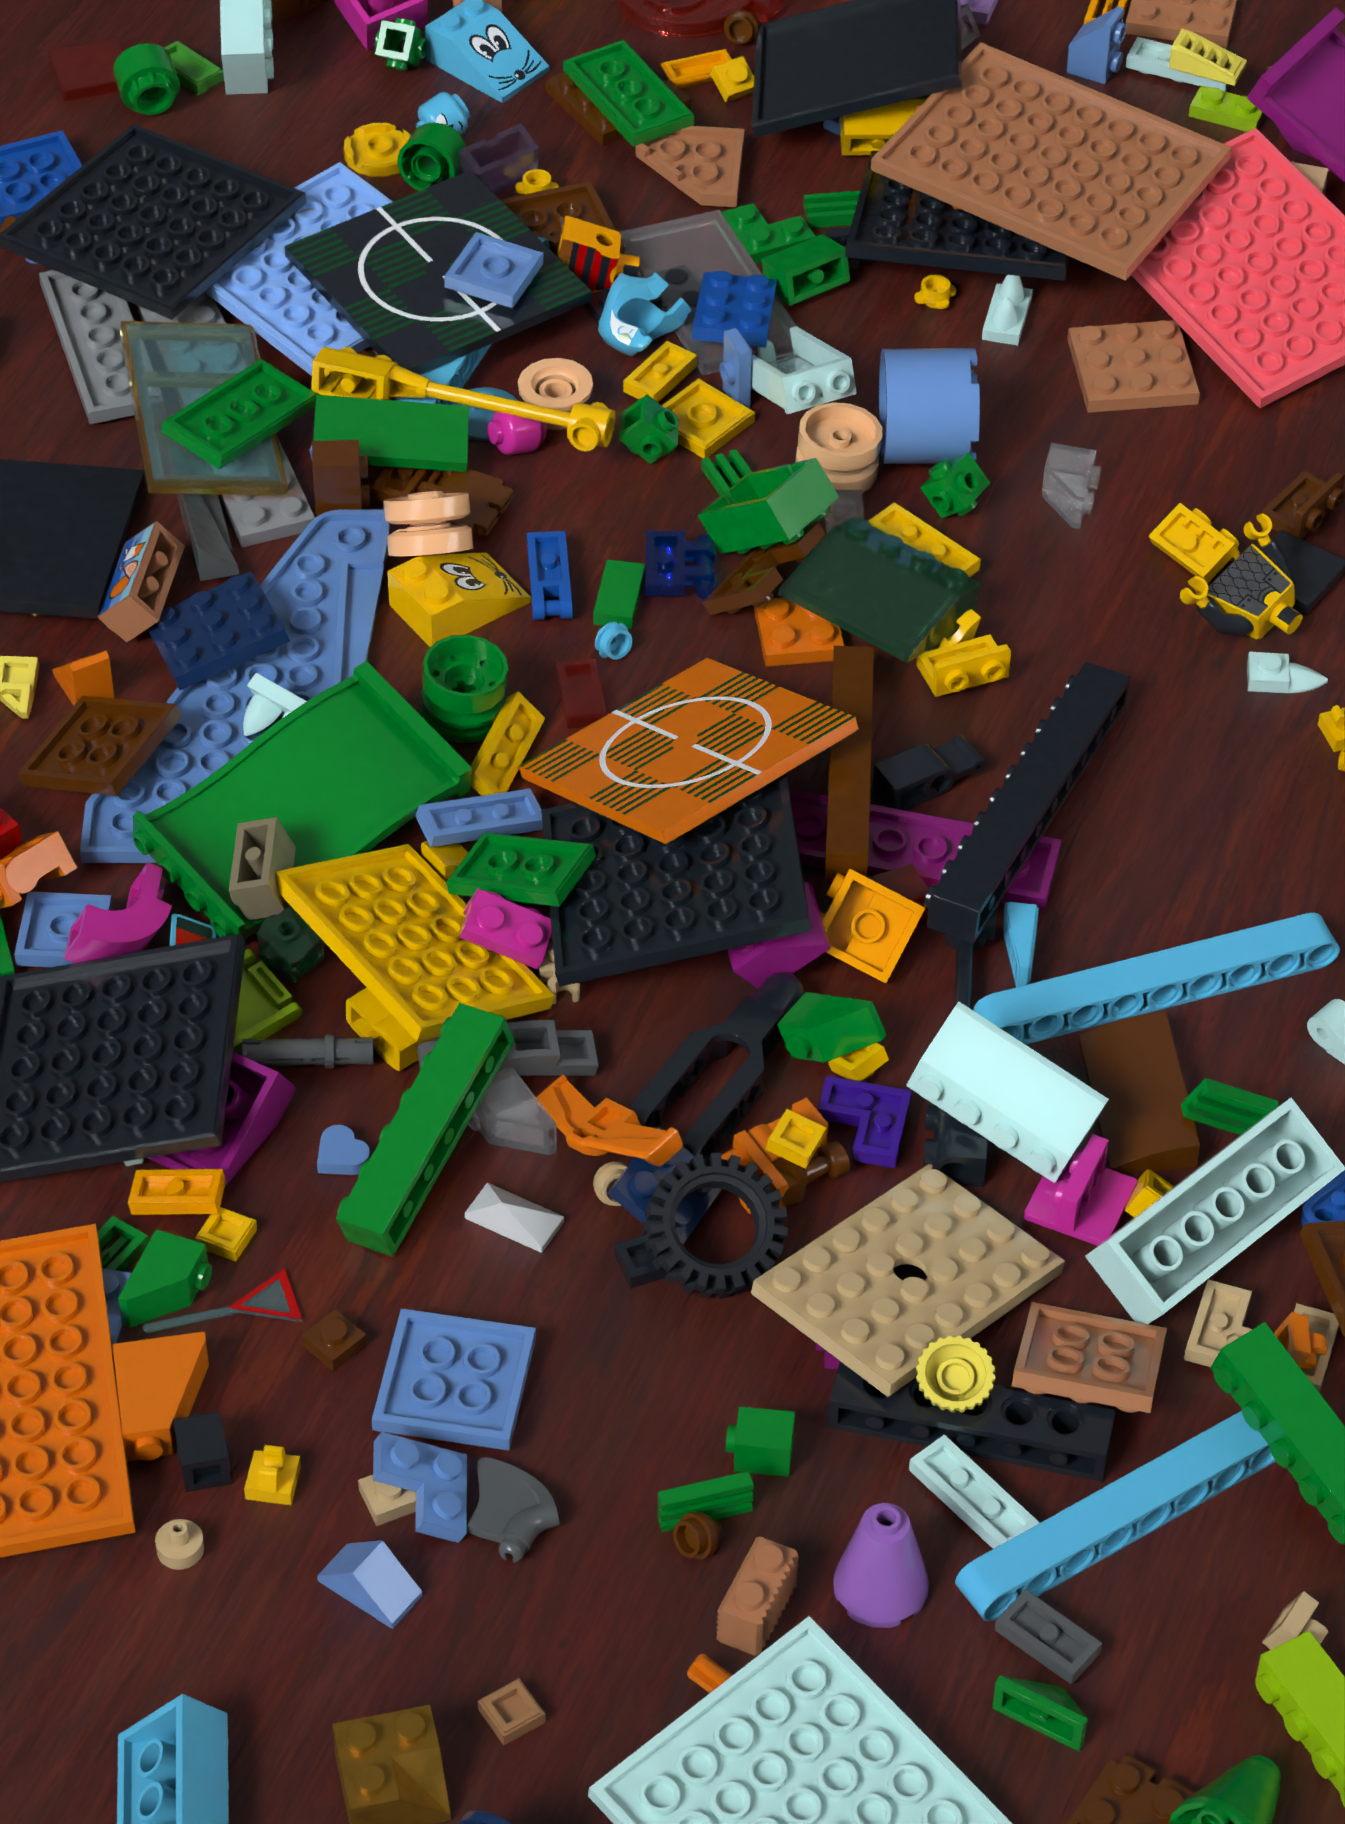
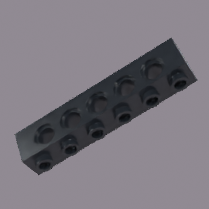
M840 1361L829 1401L828 1427L928 1447L945 1435L969 1456L1103 1482L1116 1410L1102 1408L1093 1403L1082 1404L1057 1399L1048 1394L1036 1395L1011 1390L1002 1385H993V1390L989 1392L988 1399H984L980 1406L976 1405L973 1410L966 1409L964 1412H950L948 1409L941 1410L937 1405L933 1406L929 1399H925L924 1392L919 1390V1382L916 1381V1378L887 1397Z

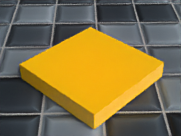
M699 378L662 405L664 408L670 409L679 419L678 443L703 459L709 457L755 422L754 411Z

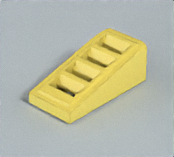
M1181 29L1171 47L1169 68L1233 86L1236 85L1247 65V60L1186 29Z

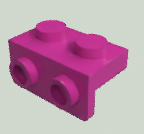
M477 888L465 906L463 913L466 917L459 937L534 969H538L543 962L552 933L551 919L543 916L536 909L524 908L505 900L495 892H486Z

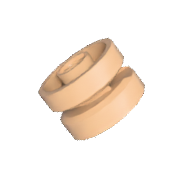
M833 402L818 405L808 410L800 420L795 462L817 458L839 498L860 495L870 489L877 480L882 443V426L877 417L869 411L852 404Z
M431 491L407 494L408 496L383 500L384 515L387 522L391 524H410L405 529H399L390 535H386L389 556H420L473 549L472 529L465 524H451V522H447L448 520L465 518L470 514L468 493Z

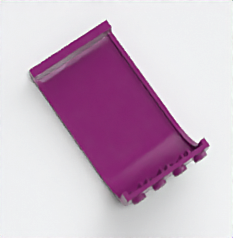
M1335 7L1260 77L1247 99L1345 182V35L1338 30L1345 19V14Z

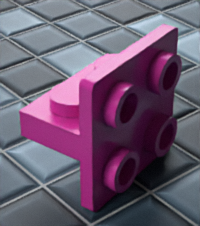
M1092 1134L1085 1149L1078 1148L1073 1158L1055 1183L1042 1176L1025 1209L1024 1219L1098 1246L1114 1234L1125 1212V1206L1137 1184V1179L1105 1168L1109 1140Z

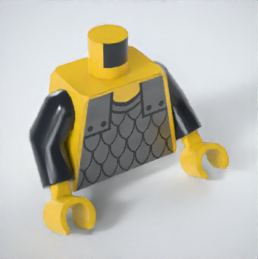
M1259 514L1256 518L1262 527L1261 533L1254 529L1251 522L1246 523L1244 526L1245 536L1251 540H1258V547L1251 544L1209 587L1207 582L1199 576L1188 580V584L1194 588L1196 595L1187 587L1180 591L1181 601L1188 605L1196 603L1198 605L1197 611L1221 634L1248 635L1254 639H1260L1275 625L1290 635L1296 631L1302 621V615L1292 608L1295 603L1294 586L1296 582L1288 560L1276 539L1270 538L1268 535L1272 529L1271 519L1265 514Z

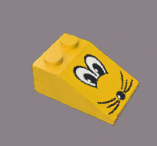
M488 553L420 555L387 571L389 605L429 647L449 636L465 635L531 603V597Z

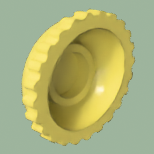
M949 1335L945 1339L938 1338L935 1343L931 1342L927 1349H923L922 1356L918 1358L919 1365L916 1366V1373H918L916 1381L919 1382V1390L924 1392V1398L929 1399L933 1406L937 1405L941 1410L948 1409L950 1412H964L966 1409L973 1410L976 1405L980 1406L984 1399H988L989 1392L993 1390L992 1383L995 1382V1375L993 1374L995 1366L991 1364L992 1358L987 1355V1350L985 1348L982 1349L978 1342L974 1343L970 1338L964 1339L959 1335L957 1337Z

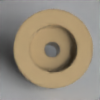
M176 1519L169 1521L156 1534L157 1556L160 1562L168 1568L176 1570L190 1568L197 1564L204 1554L202 1531L197 1524L190 1520Z

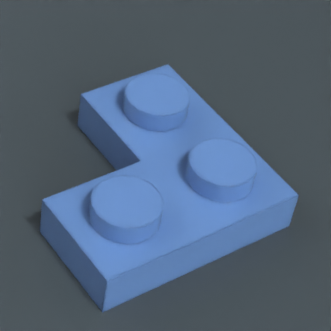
M381 1432L374 1441L373 1481L416 1492L415 1532L459 1543L467 1534V1455Z

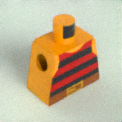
M565 216L557 257L592 293L611 288L615 275L620 273L637 277L640 261L638 256L620 253L621 234L618 231Z

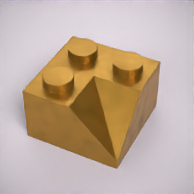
M430 1705L332 1724L335 1756L349 1824H436L451 1821L440 1747Z

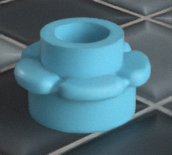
M607 623L598 631L595 639V648L603 658L621 659L628 654L632 646V636L628 632V628L622 623Z

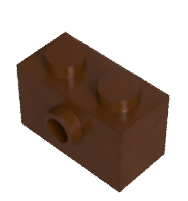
M359 440L312 441L316 517L332 510H363V507H370L369 484H361V479H368L367 455H360Z

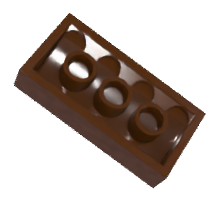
M1158 1012L1133 1016L1102 1025L1079 1035L1078 1042L1089 1087L1109 1099L1097 1118L1101 1137L1109 1140L1106 1159L1108 1169L1122 1174L1142 1173L1146 1169L1164 1171L1197 1168L1200 1143L1194 1120L1183 1117L1181 1103L1188 1096L1167 1013Z

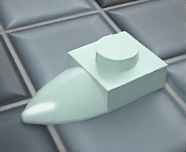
M1249 652L1248 691L1301 693L1319 688L1328 682V678L1306 666L1289 662V654Z

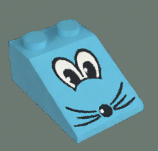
M465 0L425 26V35L428 41L427 61L501 103H504L550 72V66L497 8L482 0Z

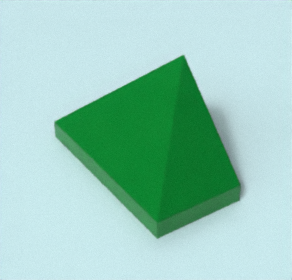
M1002 1675L998 1677L995 1682L992 1709L1080 1752L1084 1745L1088 1718L1062 1686Z

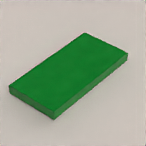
M625 40L563 61V71L632 147L694 125V114Z
M260 359L164 420L161 433L220 470L315 408L316 395L318 394Z
M316 395L313 441L359 440L360 455H367L368 465L466 472L469 406Z

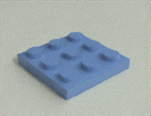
M401 1309L372 1416V1430L510 1450L536 1341V1328Z

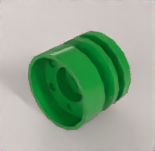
M452 635L437 641L427 650L423 660V687L421 689L420 713L423 719L444 740L455 743H475L486 738L506 700L505 690L507 688L508 665L506 656L499 647L485 638L472 635Z

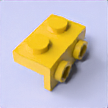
M991 634L919 653L917 654V667L934 696L938 697L1009 677L1011 650L1007 644L997 646Z

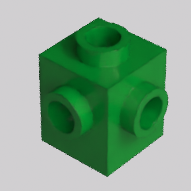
M396 18L395 22L382 20L380 30L375 38V55L387 61L386 67L400 71H407V66L419 68L420 59H424L426 56L428 41L425 38V33L416 27V22L403 18ZM405 42V44H404V49H403V53H402V52H401V46H402V44Z
M646 394L620 413L618 439L632 453L641 456L648 463L652 464L663 455L670 454L678 445L679 419L670 409L664 408Z
M966 453L951 460H942L933 466L928 472L931 477L920 489L939 516L944 518L955 513L963 516L970 512L978 504L976 498L985 490L990 482L970 453Z

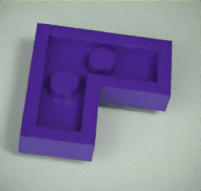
M826 1076L818 1112L828 1122L858 1127L852 1150V1161L895 1168L911 1105L912 1091Z

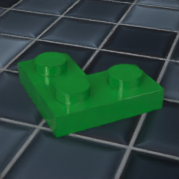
M754 203L722 211L720 215V224L749 266L762 263V258L816 237L802 216L768 224Z

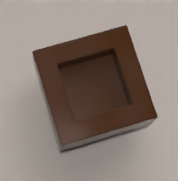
M337 1309L331 1311L301 1335L302 1346L333 1372L367 1346L366 1334Z

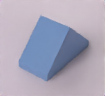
M383 1541L347 1543L317 1576L318 1582L391 1629L402 1620L422 1597V1590Z

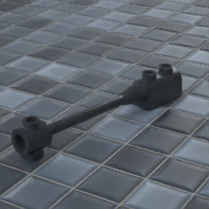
M997 908L974 943L944 933L946 944L956 950L953 1009L958 1002L971 1009L973 951L982 948L986 940L995 941ZM927 1104L925 1130L934 1131V1138H925L923 1165L931 1164L932 1169L941 1171L959 1185L984 1187L987 1139L967 1125L959 1122L935 1104Z

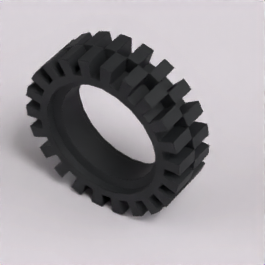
M711 1153L709 1158L703 1159V1155L700 1154L693 1156L688 1163H685L683 1160L677 1164L673 1171H668L650 1197L651 1199L646 1206L644 1214L647 1217L643 1224V1235H648L645 1246L647 1253L653 1252L655 1255L652 1263L656 1269L659 1270L663 1267L668 1273L665 1277L668 1282L673 1284L677 1280L683 1284L682 1291L688 1294L693 1289L700 1291L699 1297L709 1299L712 1294H718L719 1299L728 1298L732 1292H737L739 1295L747 1291L753 1285L755 1279L769 1271L776 1263L775 1261L784 1248L782 1243L787 1237L788 1226H784V1221L788 1216L786 1207L780 1208L779 1202L783 1197L779 1189L772 1192L769 1187L772 1179L767 1174L762 1178L755 1173L758 1166L749 1162L747 1167L739 1164L741 1157L732 1154L728 1160L721 1159L722 1153ZM712 1187L727 1190L742 1199L750 1209L755 1225V1237L750 1251L737 1261L722 1265L704 1262L689 1253L680 1242L675 1225L677 1207L686 1195L697 1189Z

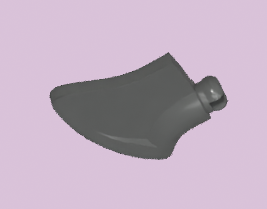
M488 1457L481 1458L477 1464L479 1502L467 1525V1531L481 1538L501 1543L498 1549L500 1556L507 1560L509 1554L513 1555V1562H518L523 1558L524 1553L529 1551L535 1538L541 1532L560 1525L554 1499L547 1488L527 1472L503 1461Z

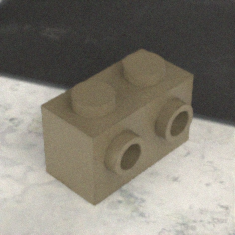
M277 817L238 823L229 892L232 902L240 907L248 921L288 914L289 903L279 894L275 871L293 868L296 846Z

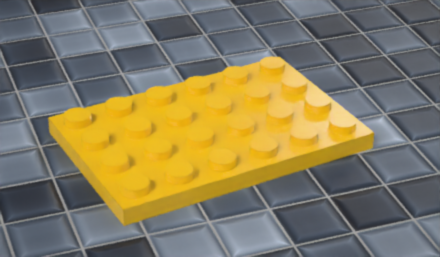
M409 844L275 871L279 894L417 1042L440 1036L444 1021L453 1015L459 1003L505 1017L506 1020L551 1009L555 995L525 964L459 937L466 917L463 913L466 903L458 895L449 894L446 882Z

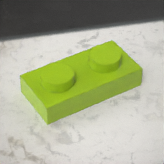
M1202 85L1191 102L1189 117L1246 132L1254 128L1258 129L1266 114L1247 99L1248 96H1240L1221 91L1218 88H1209Z

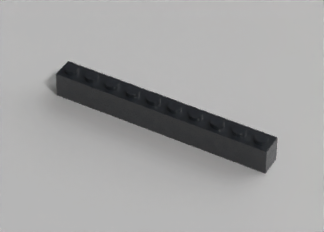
M1089 662L1084 663L1077 675L1071 674L1065 686L1064 695L1062 698L1058 696L1055 698L1051 706L1049 718L1047 720L1041 719L1033 742L1027 741L1020 754L1019 763L1017 766L1012 764L1009 767L1003 787L1001 789L995 788L987 811H980L977 815L972 834L970 836H963L956 858L954 860H947L942 870L940 882L938 885L932 884L929 887L924 901V907L929 909L927 927L971 943L976 941L1124 711L1131 676Z

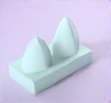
M1007 275L1002 284H996L983 327L982 340L1012 345L1019 344L1033 289L1023 288L1020 276Z
M255 673L247 684V687L254 696L251 698L245 712L243 721L244 735L249 736L265 729L280 715L285 717L307 701Z

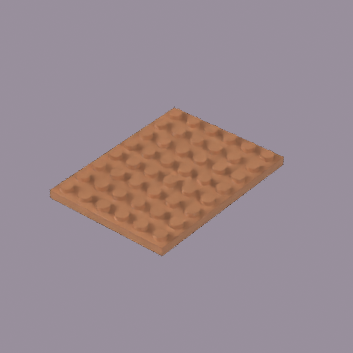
M980 42L962 62V87L933 93L871 159V170L1126 281L1228 162L1232 147Z

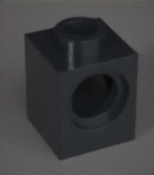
M220 1412L198 1413L187 1418L173 1420L185 1492L232 1484L229 1455Z

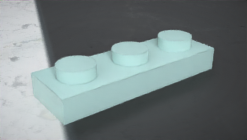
M1137 37L1127 55L1126 68L1137 70L1144 74L1158 75L1170 78L1176 82H1186L1209 88L1214 87L1225 92L1229 86L1226 83L1169 68L1172 47L1169 44Z
M945 1435L910 1459L909 1471L993 1549L1040 1523Z

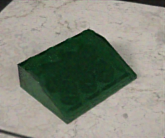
M851 517L833 527L781 585L778 595L908 663L940 643L944 637L948 638L958 631L959 624L956 621L967 610H975L981 582L969 577L961 569L952 568L936 560L932 554L919 551L903 543L901 538L886 534L872 527L868 521Z

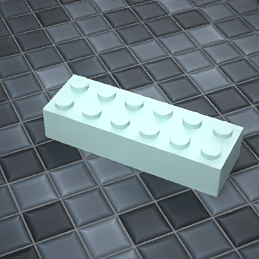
M1290 1098L1260 1119L1085 1257L1135 1322L1149 1324L1166 1313L1343 1172L1345 1166L1294 1100Z

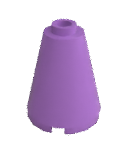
M879 1503L865 1511L834 1572V1596L837 1602L840 1601L845 1609H847V1615L854 1621L870 1627L892 1628L901 1625V1620L913 1613L916 1616L922 1610L928 1597V1574L910 1519L902 1508L891 1503Z

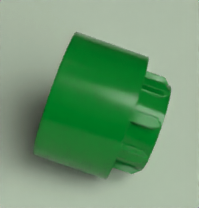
M152 43L138 44L123 51L114 63L113 74L122 101L129 109L144 115H157L166 111L172 105L179 93L180 82L171 55L164 47Z
M426 123L419 126L401 148L397 160L398 168L404 180L412 188L420 191L460 175L467 164L468 152L461 135L454 128L443 123Z

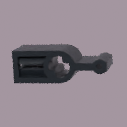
M964 735L956 736L951 742L936 748L931 744L918 745L874 764L873 790L888 808L906 811L946 793L956 779L970 773H979L985 768L986 761Z

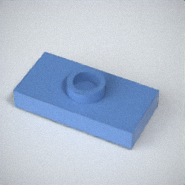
M734 328L724 331L723 362L719 365L723 380V390L727 396L750 408L752 349L739 330Z

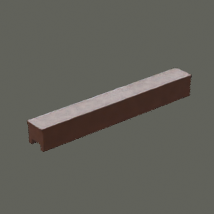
M834 645L831 707L855 716L858 730L831 746L829 751L825 882H833V874H846L849 869L867 877L874 647Z

